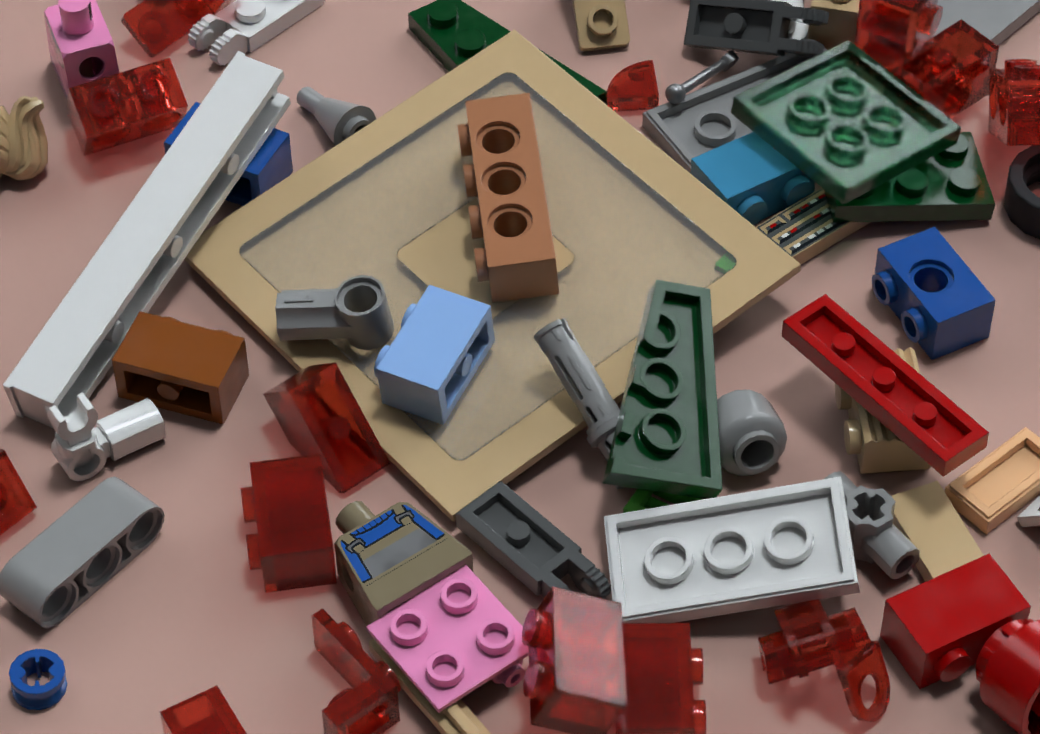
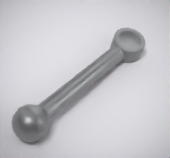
M731 50L718 62L681 85L676 83L669 85L665 91L667 100L672 104L681 103L685 99L687 92L719 72L729 70L739 60V57Z

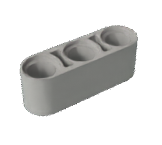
M111 477L104 480L7 562L0 573V595L41 627L50 628L57 625L155 540L164 523L165 513L163 509L120 478Z

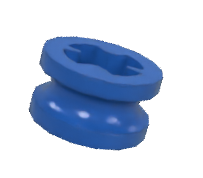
M33 649L17 656L12 662L9 670L11 690L14 700L20 706L28 710H43L57 704L65 695L67 688L66 670L64 662L58 654L46 649ZM42 672L49 673L50 682L40 686L38 680L35 681V686L28 685L27 677L31 674L37 673L38 678H41Z

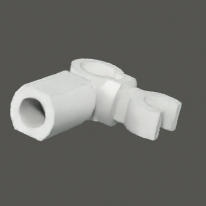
M84 393L77 395L78 406L72 414L63 417L56 405L49 407L47 412L48 421L56 431L55 439L51 444V451L68 477L73 481H84L98 474L104 467L108 457L115 461L166 437L164 420L155 404L148 398L98 420L96 409Z

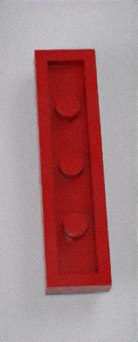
M824 294L783 320L781 336L943 477L986 448L989 432L827 294Z

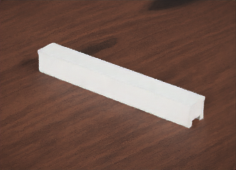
M237 51L3 384L17 416L21 418L26 416L53 428L47 418L49 407L56 405L60 413L65 417L76 410L78 394L84 393L88 399L112 366V359L139 311L149 312L291 104L288 96L277 91V87L285 77L283 70L245 56V53Z

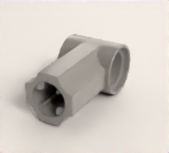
M360 275L345 280L337 289L282 290L281 293H277L275 311L280 341L347 339L349 344L357 349L371 350L386 344L393 335L395 329L384 287L379 280L372 276Z

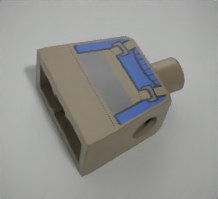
M355 501L345 506L336 518L335 524L343 533L334 543L337 573L366 626L463 566L467 565L473 572V554L471 551L407 502H398L375 516L362 501Z

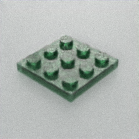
M850 40L734 96L731 114L843 205L957 144L962 128Z

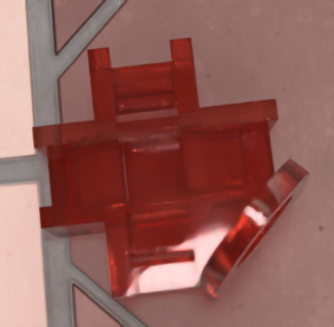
M817 599L774 610L780 631L758 638L761 665L763 671L766 670L769 685L795 676H799V678L809 676L808 672L833 665L841 681L851 714L858 721L875 722L880 719L885 713L890 700L889 676L879 642L870 640L855 607L827 616L820 600ZM870 674L875 681L876 694L873 704L867 709L862 702L861 687L866 676Z

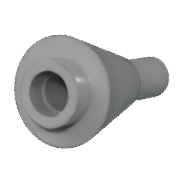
M304 87L297 94V103L315 116L335 146L376 120L374 112L369 107L326 98L311 87Z

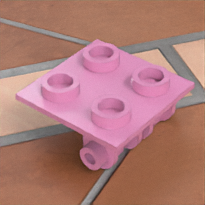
M467 565L366 626L368 633L438 713L491 679L494 683H503L508 688L517 685L525 676V670L522 667L523 659L540 649V645Z

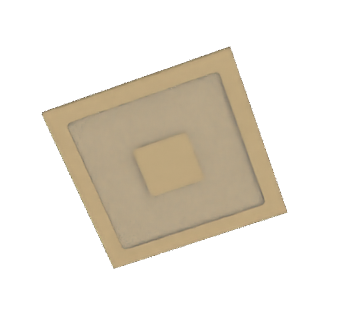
M515 29L204 231L184 259L453 522L456 521L457 512L499 481L506 485L587 426L581 412L558 378L550 361L533 338L544 326L558 319H566L577 342L599 374L612 399L618 404L623 400L648 292L656 280L710 289L714 334L801 271V264ZM530 93L555 250L559 294L492 303L490 282H478L474 248H482L485 245L484 238L472 239L468 206L479 205L478 196L467 198L463 165L473 164L472 156L461 157L457 125L468 123L465 101ZM360 275L372 276L383 285L395 328L392 337L386 344L376 349L362 350L352 346L347 339L280 341L277 332L275 306L277 293H281L282 290L337 289L345 280ZM429 285L491 305L495 342L444 425L383 404L378 378L374 375V366L379 352L385 345L392 344L401 330L402 319L407 308L412 303H418Z

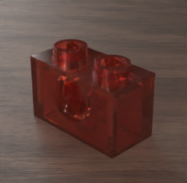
M962 19L886 66L881 112L907 132H931L992 93L999 46Z

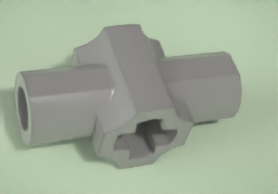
M841 471L834 472L824 478L841 476L855 560L867 561L871 564L876 562L892 579H898L907 574L918 562L920 551L893 524L896 501L883 488L868 489L862 485L856 487Z

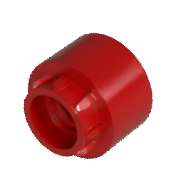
M1019 619L1004 624L988 638L980 650L976 661V679L980 682V697L983 703L1018 734H1040V620Z

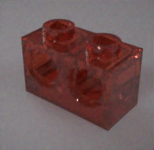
M170 58L68 89L66 110L83 156L176 128L186 115L188 109L186 98Z
M1008 59L1005 60L1004 69H989L988 132L1007 146L1040 145V65H1037V60Z

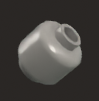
M735 390L717 399L721 466L727 472L738 476H752L766 471L774 465L785 450L787 434L784 424L772 404L761 393L752 390Z

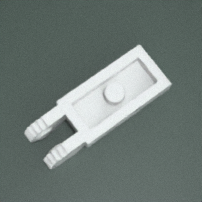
M236 0L215 15L207 14L201 18V21H197L195 25L193 24L187 40L191 46L199 51H204V49H208L211 45V49H209L210 59L220 66H225L230 63L237 51L252 53L322 6L325 0Z

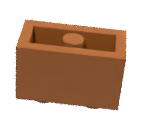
M139 311L112 359L119 398L135 402L148 398L158 408L223 425L249 377L245 338L232 335L224 330H212L180 322L172 317H161Z

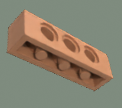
M530 93L465 101L468 123L458 124L457 127L461 157L472 156L473 164L463 165L467 198L478 196L479 205L468 206L472 239L484 238L485 245L482 248H474L478 282H490L492 303L559 294L556 257Z

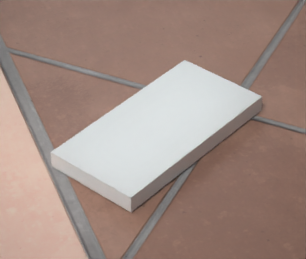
M841 476L604 516L614 620L618 632L860 593Z

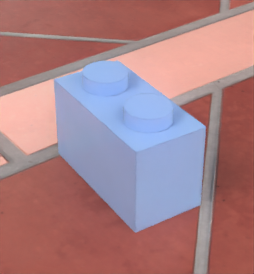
M429 285L418 303H412L407 308L402 319L401 330L392 344L385 345L377 356L374 375L378 378L382 403L444 425L495 342L491 305Z

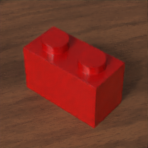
M989 553L886 599L880 636L918 688L922 689L939 680L949 682L960 677L970 666L976 664L980 650L997 629L1013 620L1029 618L1031 605Z

